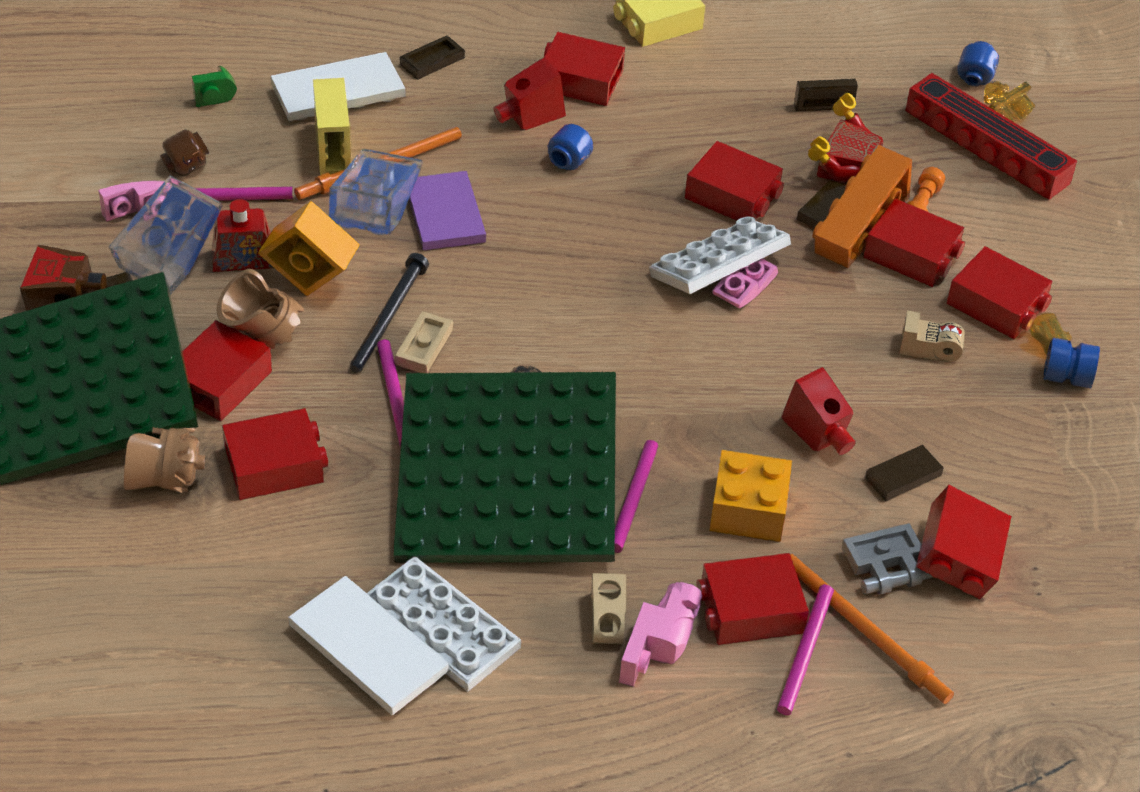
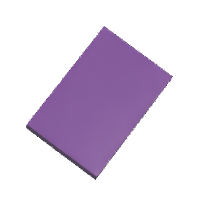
M467 171L415 178L410 194H407L423 250L486 242V232Z

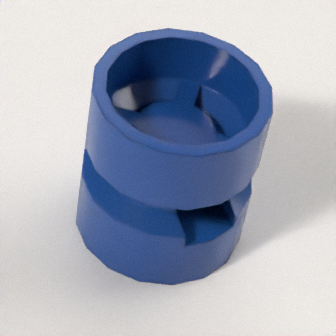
M1052 337L1047 351L1043 379L1060 383L1069 379L1071 385L1091 389L1097 371L1100 346L1080 343L1077 347H1072L1071 341Z

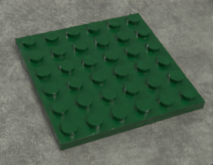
M164 271L0 318V485L126 449L129 437L133 434H146L160 439V435L152 434L153 427L162 429L199 427Z
M616 372L406 373L393 552L395 563H406L413 557H417L423 563L615 562Z

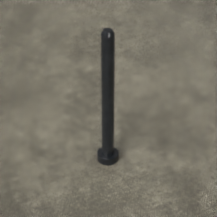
M411 253L405 261L406 271L350 363V369L353 372L362 371L417 276L426 273L429 261L422 254Z

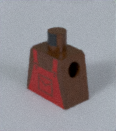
M38 245L20 291L26 311L87 294L88 292L104 289L107 286V278L105 273H93L91 271L89 259L85 253Z

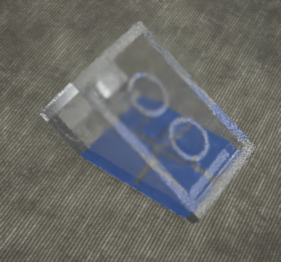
M362 149L330 187L329 217L336 224L346 229L358 228L368 230L376 235H390L402 218L421 170L422 160Z
M170 175L109 245V249L118 267L138 279L164 271L171 295L190 273L223 207L222 203Z

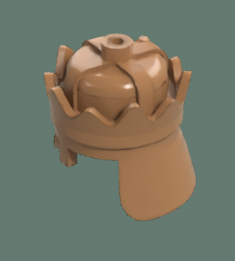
M246 269L236 275L226 285L217 303V316L223 324L243 331L246 336L263 342L271 349H274L276 344L282 345L285 342L292 341L291 334L295 327L300 324L298 312L304 311V308L285 292L277 288H269L260 273L253 269Z
M153 427L152 434L160 435V439L140 433L130 436L125 456L124 490L129 491L159 486L162 489H169L181 494L182 492H188V486L195 482L197 469L204 470L206 456L199 455L200 442L198 438L189 435V433L195 432V428L162 429Z

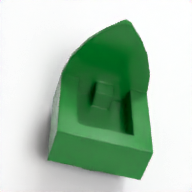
M218 66V72L192 76L193 96L196 107L229 102L236 94L237 86L235 80L223 66Z

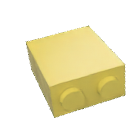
M616 0L613 11L616 19L621 21L628 29L630 35L635 37L641 46L644 47L703 29L705 5L701 0Z
M344 78L313 79L315 131L320 175L325 173L331 175L351 167L350 124Z

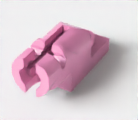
M676 582L668 586L658 606L643 602L621 660L619 683L634 687L638 674L646 673L650 659L673 664L682 655L701 605L702 593L700 589L691 584Z

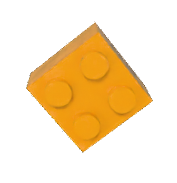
M309 201L274 227L258 254L303 294L308 296L342 273L360 244L318 206Z
M721 450L709 531L781 542L792 460Z

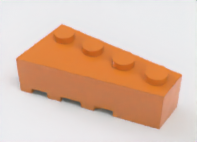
M881 145L877 146L872 155L867 154L861 164L860 172L856 177L852 176L848 180L842 197L840 199L836 198L831 204L827 218L824 222L819 221L812 235V238L815 239V253L849 268L865 249L868 233L893 200L896 198L906 202L909 199L912 159Z

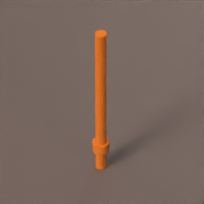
M455 127L378 156L372 160L386 162L390 166L458 140L462 137L460 129ZM360 164L331 175L325 173L315 177V181L294 189L296 198L301 200L317 193L323 195L334 191L335 186L355 178Z
M790 554L798 578L816 594L820 585H829L794 554ZM834 590L829 605L908 672V678L919 688L925 687L943 704H947L953 698L954 692L934 676L935 671L923 660L918 662Z

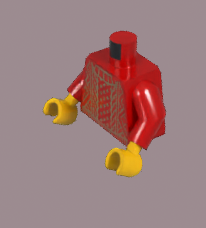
M845 93L833 105L834 113L840 117L845 116L846 119H840L828 141L818 136L810 143L811 148L808 150V157L811 160H819L817 177L833 179L841 184L847 183L852 176L856 177L860 172L861 164L866 155H872L877 146H883L884 142L882 137L872 133L864 125L857 113L851 111L855 108L856 101L850 93Z

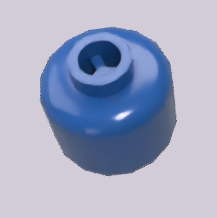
M978 41L965 46L957 65V73L970 86L986 85L995 76L999 55L993 46L987 42Z
M566 124L549 140L547 145L549 158L558 168L575 170L591 155L593 141L584 128L575 124Z

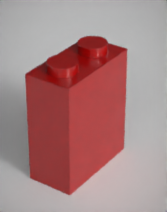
M557 32L552 43H547L544 57L560 73L563 96L607 106L624 70L625 47Z
M716 141L687 174L684 198L736 221L743 217H753L756 221L758 217H763L766 214L770 202L780 197L784 187V182H781L783 168Z
M895 198L868 233L863 258L933 287L940 276L943 278L947 276L953 258L959 259L965 247V241H962L965 227Z
M984 246L952 280L946 304L1015 339L1023 329L1026 331L1030 329L1039 311L1044 313L1049 307L1052 300V295L1049 292L1053 281Z
M217 320L182 351L194 407L219 421H222L272 372L270 347Z
M306 408L222 425L224 449L239 500L324 483L323 468L328 467L327 453L324 446L318 447L317 442L320 441L316 421L310 422Z
M948 484L931 503L916 568L969 595L981 599L999 580L1012 516Z
M790 553L704 563L702 579H697L696 587L701 590V601H705L707 607L705 610L708 631H714L718 645L804 633L809 609Z

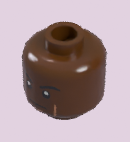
M184 129L163 141L162 147L165 153L161 154L160 158L169 172L175 170L180 176H186L206 164V155L209 154V151L198 132L192 133Z

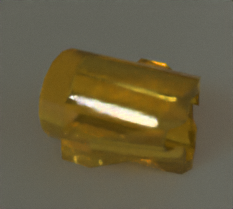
M1047 312L1037 316L1029 329L1031 335L1040 342L1046 355L1052 337L1068 341L1072 339L1070 333L1063 330L1059 320L1053 313Z

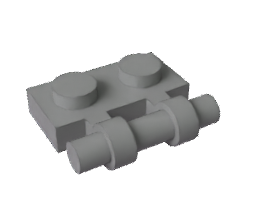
M910 523L843 539L842 550L855 575L869 572L872 578L861 580V588L864 594L873 592L884 594L891 592L893 587L905 584L908 587L920 585L922 580L933 578L930 574L916 568L921 543ZM897 565L902 569L901 571L889 574L886 568Z

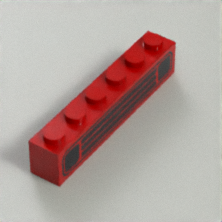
M931 73L910 87L905 109L907 113L1044 198L1050 200L1071 184L1077 164L1076 159L954 85Z

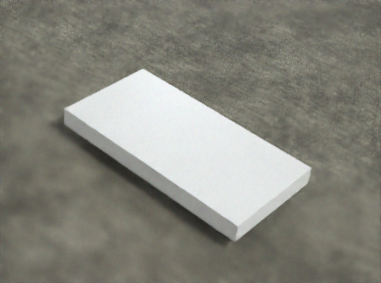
M386 52L271 76V84L289 121L304 120L307 117L315 116L313 79L344 78L348 109L361 108L368 104L382 101L389 102L396 98L405 97V87Z
M743 217L738 219L735 225L727 229L713 231L710 237L702 241L688 243L685 249L677 253L663 255L660 261L649 266L650 275L652 278L691 294L790 245V234L776 229L774 225H766L755 221L753 217Z
M417 557L411 558L367 592L372 599L448 662L449 672L446 675L467 692L521 648L520 638Z
M347 576L341 578L289 616V625L391 715H394L449 672L448 662Z

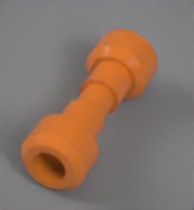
M936 167L925 168L918 179L920 186L917 191L918 194L912 201L907 203L928 212L926 208L929 203L928 200L932 198L934 193H938L945 183L944 173Z

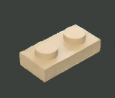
M422 311L397 351L395 365L420 373H428L453 330V320Z

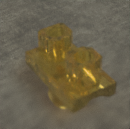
M992 81L985 86L984 102L986 104L990 103V108L1013 122L1017 118L1010 109L1022 120L1036 107L1026 95L1032 88L1027 81L1008 92L1009 86L999 81Z

